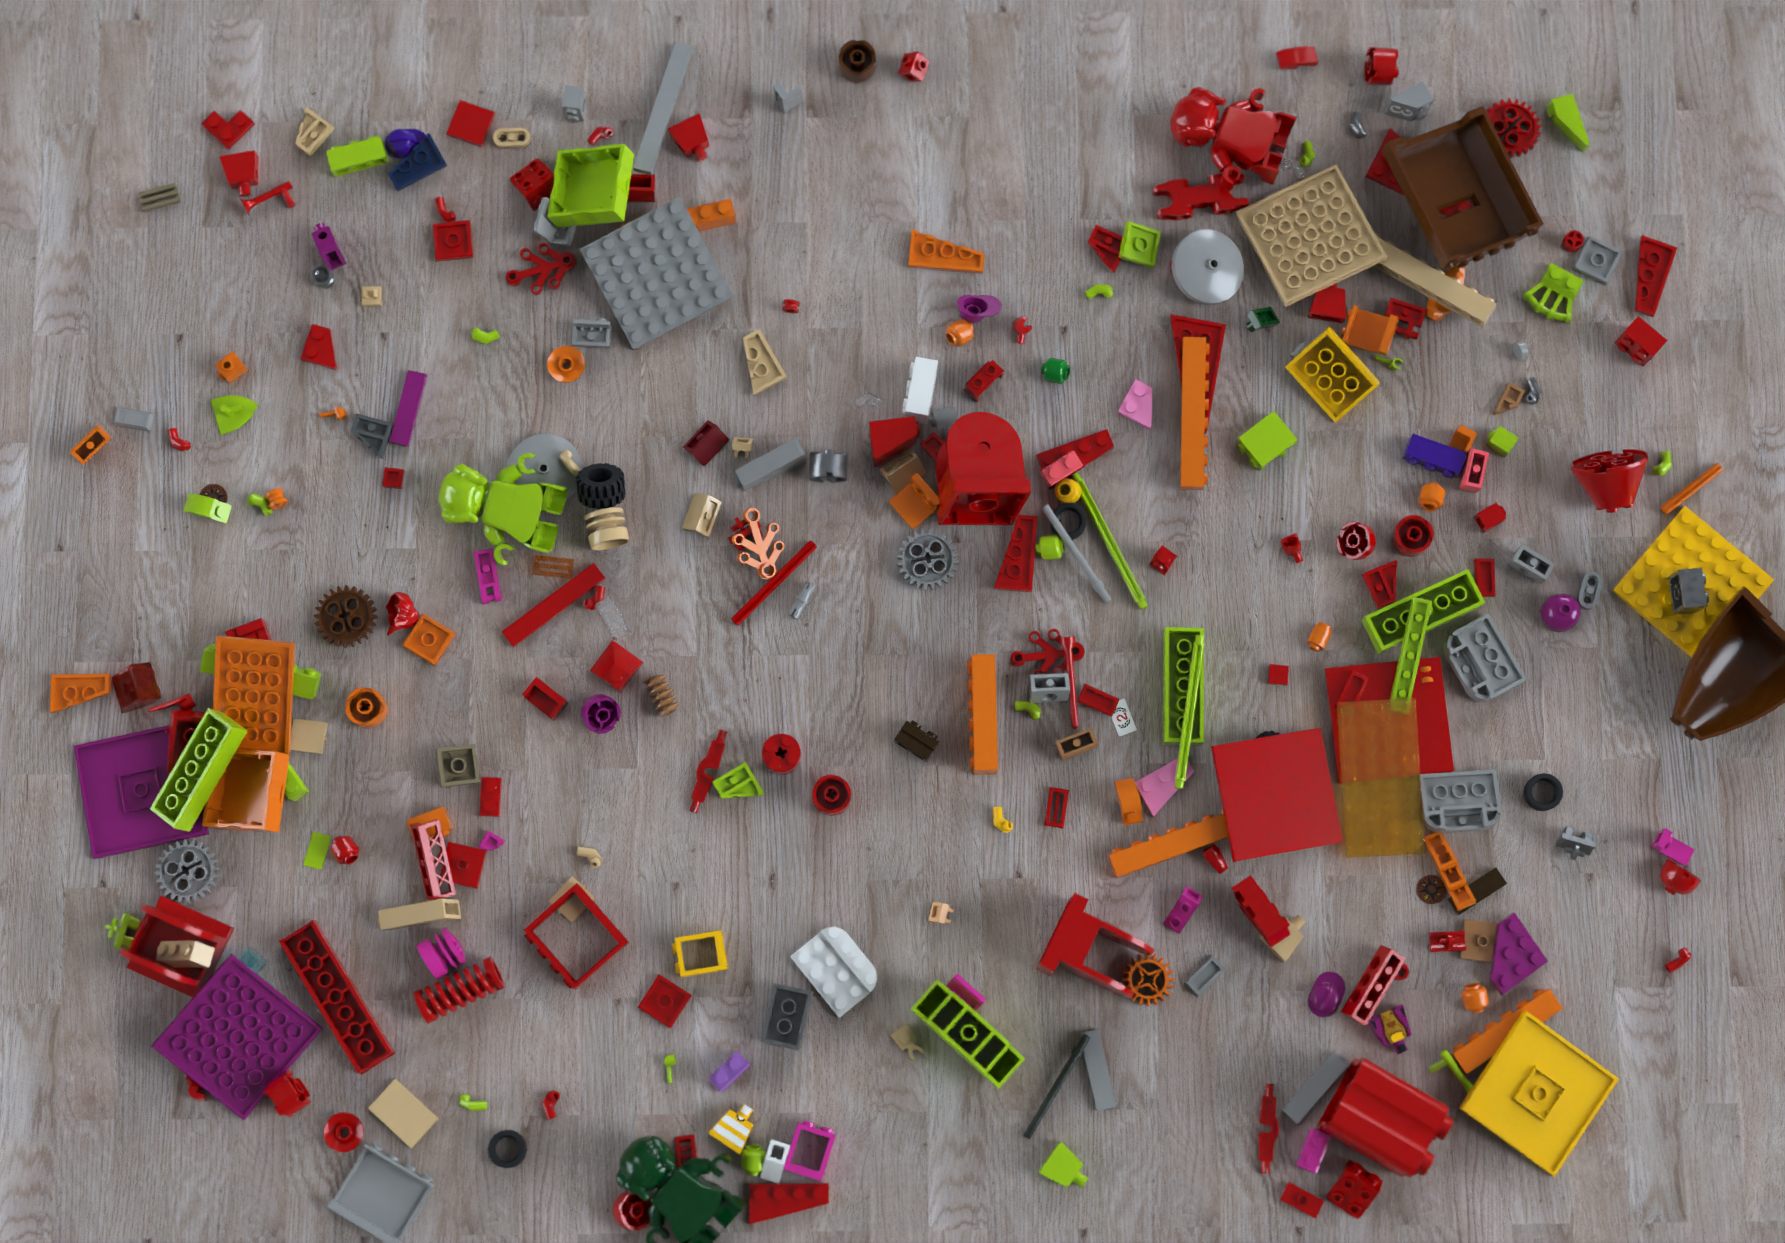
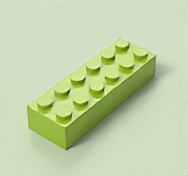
M1466 569L1365 616L1361 621L1377 653L1381 654L1402 644L1412 597L1432 600L1426 632L1482 607L1485 601L1469 569Z
M1165 627L1163 630V745H1180L1193 643L1195 642L1196 635L1204 636V628ZM1204 649L1190 746H1201L1204 743Z
M208 708L150 809L173 828L190 832L245 737L247 730L223 712Z

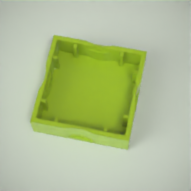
M625 144L599 146L592 149L558 150L554 171V186L550 195L547 218L557 228L624 222L634 160L632 151Z

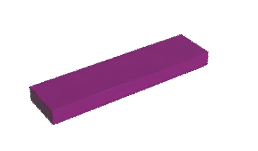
M408 370L390 443L409 447L427 374Z

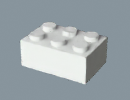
M916 357L915 362H911L909 378H911V381H907L906 396H908V399L904 398L902 414L905 417L915 416V422L921 424H928L938 371L937 360Z

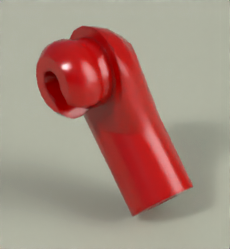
M609 126L597 127L587 139V142L594 146L599 139L611 138L614 135V130Z
M177 428L167 430L170 444L174 449L184 452L191 448L188 440L184 441L179 438Z
M596 586L595 596L583 602L585 609L593 611L603 604L605 587Z
M1687 948L1678 950L1679 957L1665 964V968L1669 973L1681 968L1691 959V953Z
M549 1091L542 1102L547 1120L556 1118L553 1107L560 1098V1094L557 1091Z

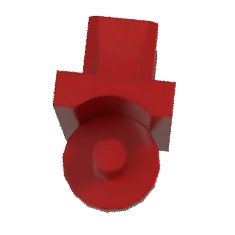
M736 517L734 519L736 524L730 527L731 530L735 532L740 529L735 534H742L744 537L750 534L753 539L750 525L744 528L748 522L745 520L740 521ZM757 522L758 527H759V530H760L761 537L763 538V534H762L761 529H760V527H762V526L760 525L759 522ZM732 536L728 537L729 542L733 544ZM737 536L736 542L739 543L741 541L740 536ZM734 544L739 551L745 549L742 545Z
M1465 931L1430 932V952L1465 951Z

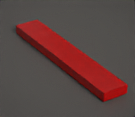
M594 563L501 632L514 648L606 578Z

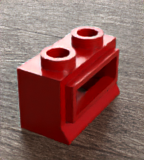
M988 360L966 382L964 391L978 402L980 395L986 389H989L990 385L998 377L1000 379L1003 377L1004 370L994 360L991 362Z

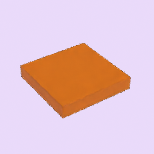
M422 613L402 646L436 666L456 633Z

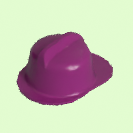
M963 295L957 300L960 318L970 323H978L984 317L994 316L1002 308L1000 300L991 295Z
M1331 971L1324 972L1316 979L1308 998V1006L1316 1016L1322 1018L1329 1017L1338 1009L1346 989L1345 982L1339 974Z

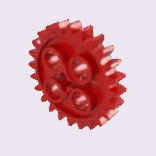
M1508 98L1506 103L1503 99L1500 100L1499 105L1494 102L1492 107H1488L1486 111L1493 126H1498L1501 131H1496L1499 137L1505 133L1507 128L1512 126L1518 117L1522 118L1501 140L1507 154L1512 159L1514 154L1519 158L1522 152L1526 155L1528 149L1532 150L1534 148V144L1538 142L1537 137L1541 135L1538 131L1541 125L1537 124L1540 118H1534L1537 112H1530L1532 106L1525 108V102L1519 105L1518 99L1512 103L1511 99ZM1506 113L1512 114L1513 118H1508ZM1520 125L1525 126L1527 128V131H1523L1520 128ZM1507 138H1512L1515 143H1509Z

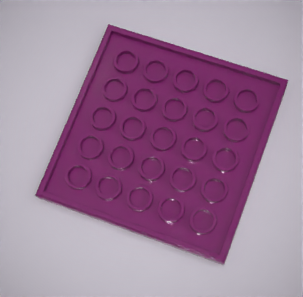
M231 953L151 1047L241 1119L245 1120L265 1097L264 1090L267 1088V1085L290 1068L321 1032L323 1027Z

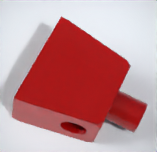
M700 113L668 128L670 138L685 157L694 155L698 162L707 158L704 149L709 147V141Z
M251 150L219 156L231 188L239 189L241 197L250 196V186H256L259 183V156L256 151Z
M1336 283L1316 292L1307 318L1343 324L1346 318L1345 289L1337 288Z

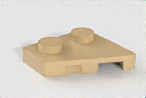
M306 107L304 111L305 118L303 123L300 124V133L296 138L295 145L311 157L333 132L334 127Z

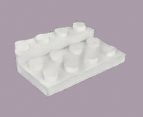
M828 927L821 930L820 933L790 956L839 1018L875 988L877 973L874 966L851 937L838 927Z

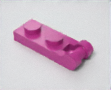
M493 548L475 551L474 557L482 603L489 604V601L494 600L496 602L502 601ZM493 588L494 593L487 594V589Z

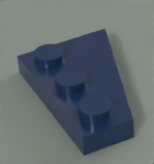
M428 133L425 139L419 145L417 144L413 151L406 158H403L388 175L398 192L446 167L447 164L430 133Z

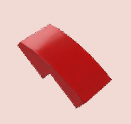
M1315 46L1294 47L1276 52L1280 69L1296 70L1299 66H1316L1319 63Z

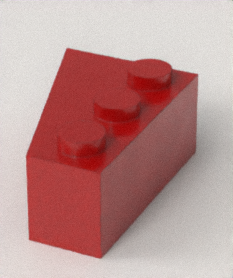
M1251 875L1232 887L1238 907L1270 947L1291 935L1288 929L1290 926L1288 920L1284 916H1280L1275 904L1269 901L1265 892Z

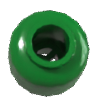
M1049 358L1046 363L1042 364L1041 374H1044V379L1047 382L1062 384L1069 378L1070 366L1065 360Z

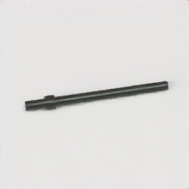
M1085 1033L1077 1046L1073 1047L1070 1052L1072 1053L1025 1131L1023 1136L1029 1140L1078 1058L1081 1059L1084 1054L1083 1050L1091 1038Z

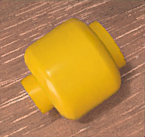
M1062 479L1055 485V496L1063 503H1075L1081 496V487L1072 479Z

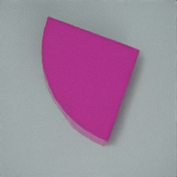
M487 831L478 848L488 851L499 848L505 840Z

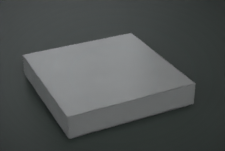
M1589 235L1572 269L1606 286L1623 252Z

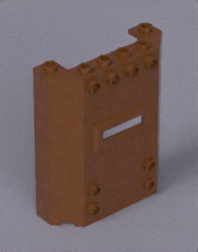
M1483 106L1468 111L1456 122L1408 140L1402 136L1389 141L1382 148V152L1442 269H1452L1457 266L1460 269L1467 266L1470 261L1478 262L1482 260L1485 255L1493 256L1499 253L1500 249H1511L1516 245L1515 243L1523 238L1537 234L1539 232L1538 229L1544 224ZM1468 199H1472L1474 206L1443 218L1438 212Z

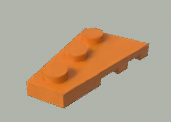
M51 674L50 713L53 714L109 695L111 693V674Z

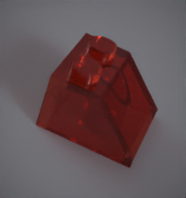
M151 662L130 664L111 677L122 713L151 705L161 698Z

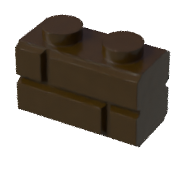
M913 720L911 723L906 721L895 737L894 742L927 763L939 744L938 736L931 731L924 732L920 729L922 726Z

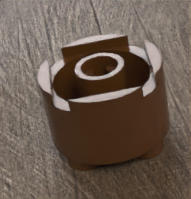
M850 40L841 47L839 53V69L841 74L855 84L868 80L876 69V54L872 45L864 40Z

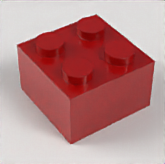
M1638 316L1614 343L1617 344L1620 351L1630 355L1636 364L1644 367L1668 340Z

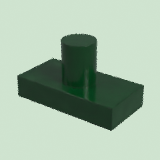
M1272 307L1254 309L1247 313L1250 321L1246 325L1251 332L1274 327L1280 323Z

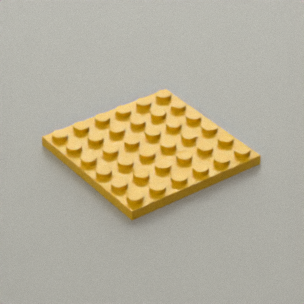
M1684 506L1620 580L1612 592L1692 657L1701 638L1721 610L1741 587L1745 586L1759 599L1774 579ZM1702 568V573H1705L1706 576L1705 592H1708L1709 595L1707 606L1696 613L1674 615L1668 577L1678 570Z

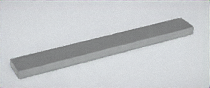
M675 41L633 166V171L652 175L693 51L692 45Z

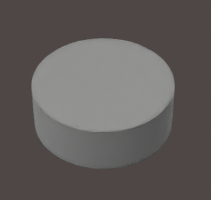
M1523 341L1513 344L1515 357L1519 361L1527 359L1529 352L1526 344Z

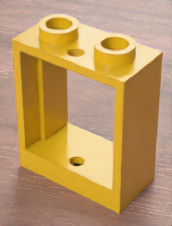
M722 930L675 938V943H672L673 954H677L678 962H675L676 973L680 974L681 978L728 970ZM714 937L719 965L685 971L681 943Z

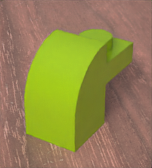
M188 493L183 512L227 524L232 505L207 496Z

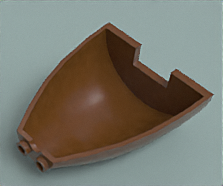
M1745 586L1737 591L1701 638L1681 681L1670 720L1678 727L1681 725L1685 729L1683 733L1691 740L1696 738L1702 741L1725 734L1754 722L1785 703V631L1770 617L1772 613Z

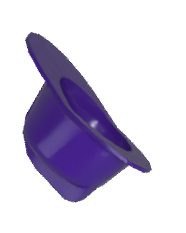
M396 129L388 134L385 139L386 152L393 158H406L413 151V148L425 139L426 134L417 129Z

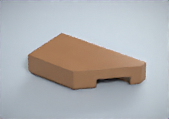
M1508 382L1492 414L1497 415L1516 409L1526 390Z

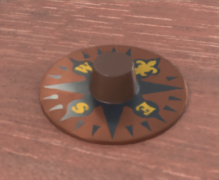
M210 484L200 492V495L227 503V492L220 485Z
M1427 875L1419 880L1417 894L1423 902L1436 904L1445 896L1446 887L1439 877Z

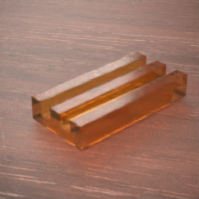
M535 555L533 575L572 579L574 559ZM547 561L556 563H566L569 564V566L543 564L539 562ZM539 568L568 570V574L538 570Z

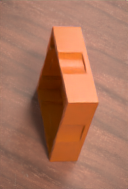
M236 750L205 804L202 826L220 830L279 833L290 755L275 751L241 752Z

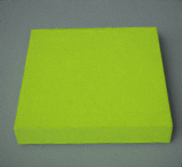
M1130 221L1125 222L1119 258L1149 268L1155 267L1161 232Z

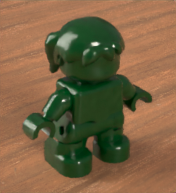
M653 1135L644 1136L631 1142L620 1158L616 1181L625 1191L639 1196L643 1201L649 1199L647 1192L655 1188L658 1189L652 1195L651 1203L647 1209L649 1224L652 1226V1229L646 1235V1243H657L653 1237L655 1233L661 1234L663 1239L670 1237L669 1231L663 1227L665 1225V1218L669 1221L680 1243H713L718 1238L720 1233L713 1226L707 1225L711 1218L714 1216L716 1221L726 1228L747 1205L737 1195H732L728 1190L721 1192L723 1188L720 1185L705 1180L702 1176L710 1174L711 1171L713 1175L722 1178L724 1171L717 1167V1162L720 1160L725 1163L731 1162L733 1159L729 1154H718L712 1161L709 1158L693 1157L687 1162L680 1164L673 1171L676 1162L675 1155L667 1143L660 1137Z

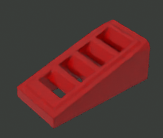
M694 1134L675 1137L677 1167L682 1164V1160L693 1157L698 1158ZM691 1142V1146L680 1147V1143ZM682 1151H692L691 1154L681 1155Z

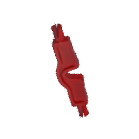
M721 729L717 739L712 741L707 756L700 762L697 768V783L691 796L693 802L689 810L691 812L694 810L696 814L700 803H704L713 784L712 781H714L713 777L705 774V769L718 770L725 748L723 742L727 734L726 731L723 732Z
M1266 1083L1265 1096H1262L1259 1123L1269 1125L1271 1130L1268 1133L1260 1132L1258 1134V1160L1262 1161L1261 1174H1269V1163L1273 1161L1274 1142L1279 1134V1123L1275 1116L1276 1097L1273 1096L1274 1084Z

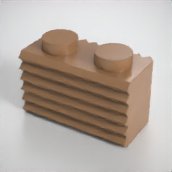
M1092 728L1085 731L1082 730L1078 734H1071V737H1064V739L1057 740L1055 743V748L1061 761L1098 747V742Z

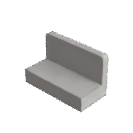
M780 82L773 85L774 99L784 114L803 102L802 88L800 86L787 93Z

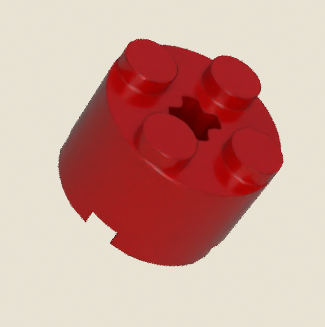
M1369 47L1366 53L1369 59L1368 62H1364V79L1368 81L1367 85H1392L1394 78H1398L1399 68L1396 67L1398 50Z
M1409 515L1404 517L1393 529L1392 544L1400 555L1415 557L1422 554L1430 546L1434 537V531L1429 521L1418 515ZM1411 533L1412 536L1415 535L1416 538L1413 539V537H1410L1409 534Z
M775 734L769 737L762 748V758L765 766L773 773L779 775L793 772L801 760V750L798 742L788 734ZM780 750L787 752L784 754V758L776 756Z
M833 774L821 777L815 783L812 790L815 807L822 814L828 816L843 813L851 802V790L847 781ZM829 791H832L833 794L837 793L835 799L831 800L830 797H826L829 795Z
M287 1070L269 1083L264 1090L265 1095L270 1100L272 1099L276 1105L274 1108L280 1116L286 1115L291 1117L311 1103V1100L307 1099L310 1094L299 1077L294 1079L291 1076L294 1073L290 1070Z

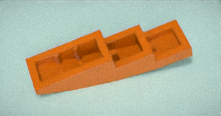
M1434 832L1423 837L1429 854L1457 910L1460 911L1476 904V899L1468 887L1467 880L1443 833Z

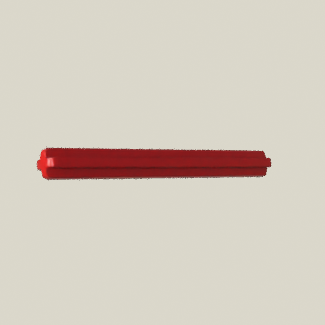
M809 541L731 618V621L737 626L740 625L817 548L816 544L813 541Z

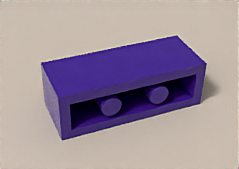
M1412 434L1402 459H1405L1411 465L1419 464L1424 466V469L1430 472H1441L1444 477L1456 478L1460 474L1467 453Z

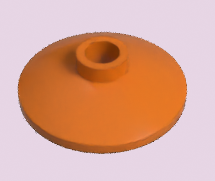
M561 346L553 350L549 355L547 368L555 380L569 383L577 380L583 374L585 360L582 353L575 347ZM569 363L570 367L565 369L564 364Z

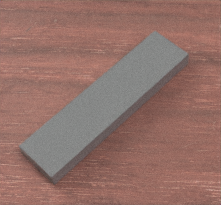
M1099 1029L1079 1033L1080 1039L1084 1033L1091 1037L1083 1051L1096 1110L1114 1108L1116 1103Z
M1332 1052L1282 1111L1298 1124L1349 1064L1335 1052Z

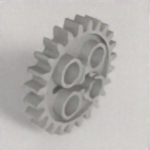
M931 528L928 533H925L924 529H922L920 535L914 531V538L908 535L909 542L902 541L905 548L899 547V552L903 554L897 555V559L902 560L897 563V566L903 567L899 573H906L904 580L910 578V586L917 583L916 589L923 585L924 591H926L927 586L934 590L936 584L939 588H942V581L948 584L947 577H954L951 571L957 572V568L953 565L959 564V560L954 559L959 555L957 552H953L956 549V545L950 546L952 539L946 541V534L940 537L939 530L932 534ZM932 545H938L941 550L934 553L930 548ZM914 548H919L922 550V554L915 556L911 551ZM925 556H929L931 559L930 563H927ZM913 560L919 561L914 564L911 563V561ZM937 563L943 564L944 569L942 571H936L934 569V565ZM922 566L925 568V573L917 574L915 568Z
M184 839L183 845L176 841V847L169 845V852L163 850L165 857H158L162 862L161 864H155L156 867L160 868V871L154 874L160 876L156 880L157 883H162L159 889H167L164 893L165 896L172 894L171 900H175L178 897V902L182 903L185 898L187 903H191V898L194 901H199L198 895L205 898V891L212 892L209 886L217 885L213 878H219L218 875H215V871H219L220 868L214 867L219 861L216 859L212 860L215 853H208L210 847L203 848L204 843L202 842L196 846L195 840H192L189 845V841ZM189 853H193L194 860L188 863L186 857ZM173 864H177V871L171 874L170 867ZM186 867L190 868V870L188 871L189 875L184 874L186 872ZM204 869V876L198 879V870ZM180 876L179 878L176 879L175 882H173V879H174L175 877ZM183 880H187L188 887L182 890L180 884Z

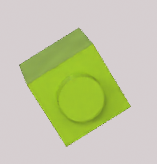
M1499 426L1496 430L1492 429L1486 437L1489 440L1486 446L1505 458L1519 438Z

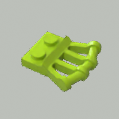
M1550 263L1540 282L1526 292L1522 298L1524 301L1527 300L1534 308V312L1542 313L1548 320H1561L1564 323L1570 324L1572 303L1584 280ZM1543 287L1546 291L1540 302H1538L1533 294ZM1552 292L1558 297L1552 308L1548 309L1544 304ZM1562 299L1566 300L1565 313L1555 312Z

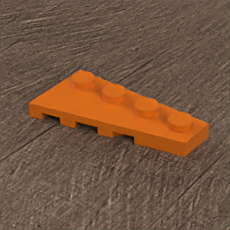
M913 229L911 230L908 267L983 274L985 253L964 246L952 244V242L943 241Z

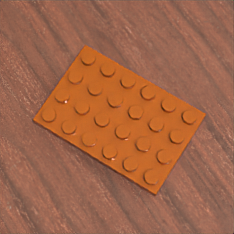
M229 636L216 637L213 710L223 712L247 730L237 751H275L290 755L295 642Z

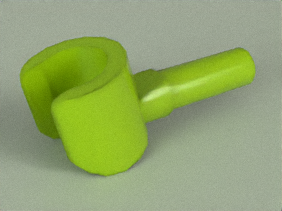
M1376 355L1375 358L1388 364L1393 371L1400 369L1395 366L1394 362L1403 363L1400 358L1391 360Z
M674 1054L668 1055L664 1059L668 1083H672L671 1066L677 1064Z

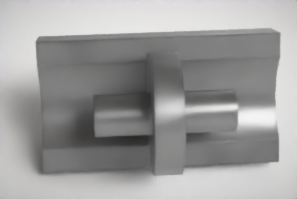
M1565 827L1556 841V846L1564 848V852L1570 853V859L1574 861L1577 856H1590L1592 850L1596 848V842H1593V834L1582 832L1579 838L1574 836V828Z

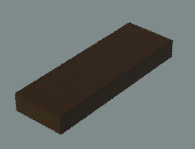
M1494 868L1469 884L1468 887L1477 904L1506 885L1507 882L1498 869ZM1449 897L1447 899L1457 915L1462 914L1463 912L1474 906L1471 905L1467 908L1458 911L1452 898Z

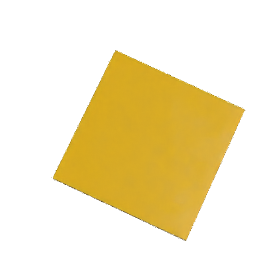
M1523 1010L1459 1106V1109L1545 1172L1555 1177L1619 1078L1529 1012Z

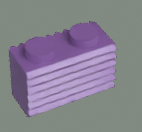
M735 1051V1054H732V1057H729L726 1063L720 1065V1068H717V1071H714V1074L709 1076V1080L720 1092H723L750 1064L739 1052Z

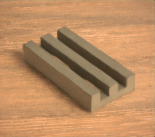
M175 183L139 193L144 212L181 202ZM174 195H175V198H172V199L164 200V201L157 202V203L150 204V205H147V204H146V203H149V202H153V201H156V200H162V199H164V198L171 197V196H174Z

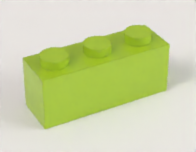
M370 136L364 141H352L349 145L333 146L330 150H326L331 172L335 177L389 163L385 144L381 136Z

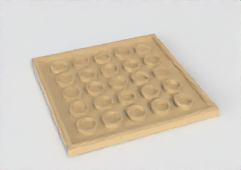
M1337 164L1235 212L1285 307L1388 259L1386 252Z

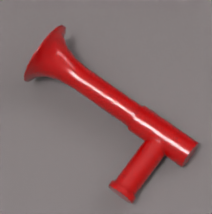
M290 181L253 199L243 200L240 198L248 215L254 206L282 194L288 208L296 205L288 192L293 189Z

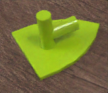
M236 395L211 399L221 435L239 429L247 423L258 406L254 401Z

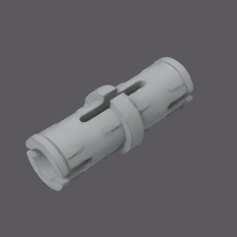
M806 580L800 594L796 595V601L790 612H788L790 616L799 620L805 606L809 605V599L815 588H817L815 584Z

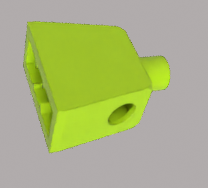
M1062 1142L1057 1144L1038 1171L1039 1174L1067 1188L1071 1182L1082 1188L1088 1180L1086 1176L1079 1172L1084 1164Z

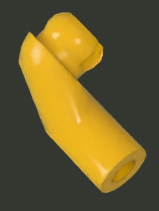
M993 807L994 826L1001 832H1010L1013 829V824L1002 817V807Z

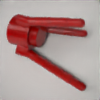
M187 693L178 699L150 708L148 712L162 710L176 704L180 710L193 711L192 708L196 707L191 695ZM169 728L165 730V733H169Z

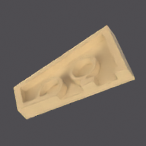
M760 329L743 337L754 396L787 379L785 372Z

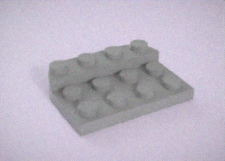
M1489 613L1457 629L1442 644L1447 661L1465 692L1474 702L1490 701L1527 680Z
M1496 769L1418 775L1423 812L1422 820L1429 831L1436 833L1484 831L1493 827L1499 819L1502 807Z

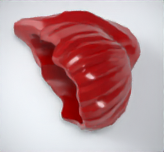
M395 592L391 595L386 605L387 617L390 623L387 636H390L396 630L412 627L419 619V614L414 608L413 601L409 595L401 592Z

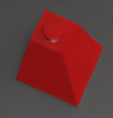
M612 640L590 669V672L621 693L644 662Z

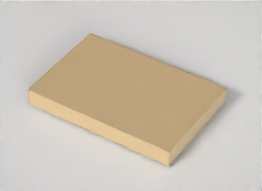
M394 1079L368 1108L411 1149L439 1120L430 1109L397 1079Z

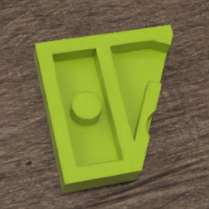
M746 762L712 781L722 799L760 796L764 794Z

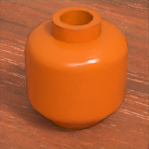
M958 319L947 327L945 336L952 346L961 347L973 339L974 328L970 322Z
M1436 482L1425 484L1421 487L1418 502L1424 510L1436 511L1443 506L1445 490Z
M1479 983L1465 985V989L1461 992L1465 1009L1473 1011V1013L1483 1012L1484 1008L1489 1005L1486 988Z

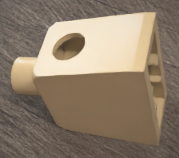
M1299 915L1291 921L1288 920L1290 924L1288 929L1291 935L1273 947L1269 946L1260 933L1257 935L1282 963L1290 957L1304 937L1299 932V929L1306 922Z

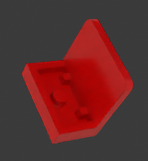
M537 158L519 172H516L509 180L523 195L530 208L536 211L543 197L550 199L554 186V173Z
M1349 1159L1344 1166L1341 1176L1329 1190L1326 1198L1354 1218L1359 1219L1379 1194L1383 1181L1375 1173H1370L1364 1169L1360 1163Z

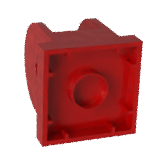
M987 412L969 413L954 422L947 434L946 442L941 446L935 462L939 508L937 510L938 525H1013L1031 494L1030 479L1025 477L1022 445L1017 432L1006 420Z
M1074 893L1066 904L1036 970L1050 976L1055 972L1056 967L1059 966L1106 990L1132 999L1134 995L1132 990L1083 965V962L1097 933L1148 956L1153 955L1154 948L1127 932L1084 912L1089 899Z
M160 896L155 907L142 904L140 910L146 912L129 949L121 948L119 954L130 959L126 968L190 997H194L213 975L235 928L164 896ZM161 941H197L215 948L209 967L178 968L156 961L157 949Z

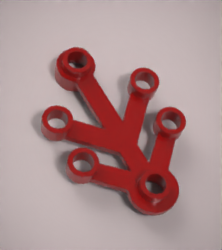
M547 243L539 244L538 251L541 255H548L556 261L548 262L532 254L528 248H523L520 251L521 258L538 266L519 272L510 270L506 274V281L510 286L515 287L521 283L522 279L540 274L536 283L530 286L532 294L539 295L542 293V287L551 271L558 269L555 277L550 278L548 281L549 287L557 290L566 271L575 268L577 259L570 252H564L563 254L549 248ZM542 247H547L546 251H541ZM529 252V255L524 257L523 253ZM566 258H569L570 262L567 264L564 263V260ZM512 274H515L516 278L513 280L510 279V276ZM553 281L558 282L556 286L551 285ZM535 286L540 287L538 291H533Z
M1051 629L1048 632L1049 640L1060 644L1062 636H1060L1057 629ZM1032 631L1029 634V641L1036 643L1045 651L1027 654L1015 651L1011 654L1010 662L1015 667H1021L1028 661L1047 659L1041 668L1034 672V675L1037 672L1046 674L1057 658L1065 657V650L1055 649L1041 638L1039 632ZM1051 632H1056V633H1057V637H1056V638H1052V637L1050 636V633H1051ZM1036 634L1038 639L1032 640L1031 635ZM1075 642L1074 648L1078 649L1079 653L1077 655L1073 654V661H1079L1083 658L1085 650L1080 643ZM1020 655L1022 660L1018 662L1014 657ZM1065 659L1060 666L1054 668L1053 674H1055V671L1057 669H1060L1062 673H1065Z

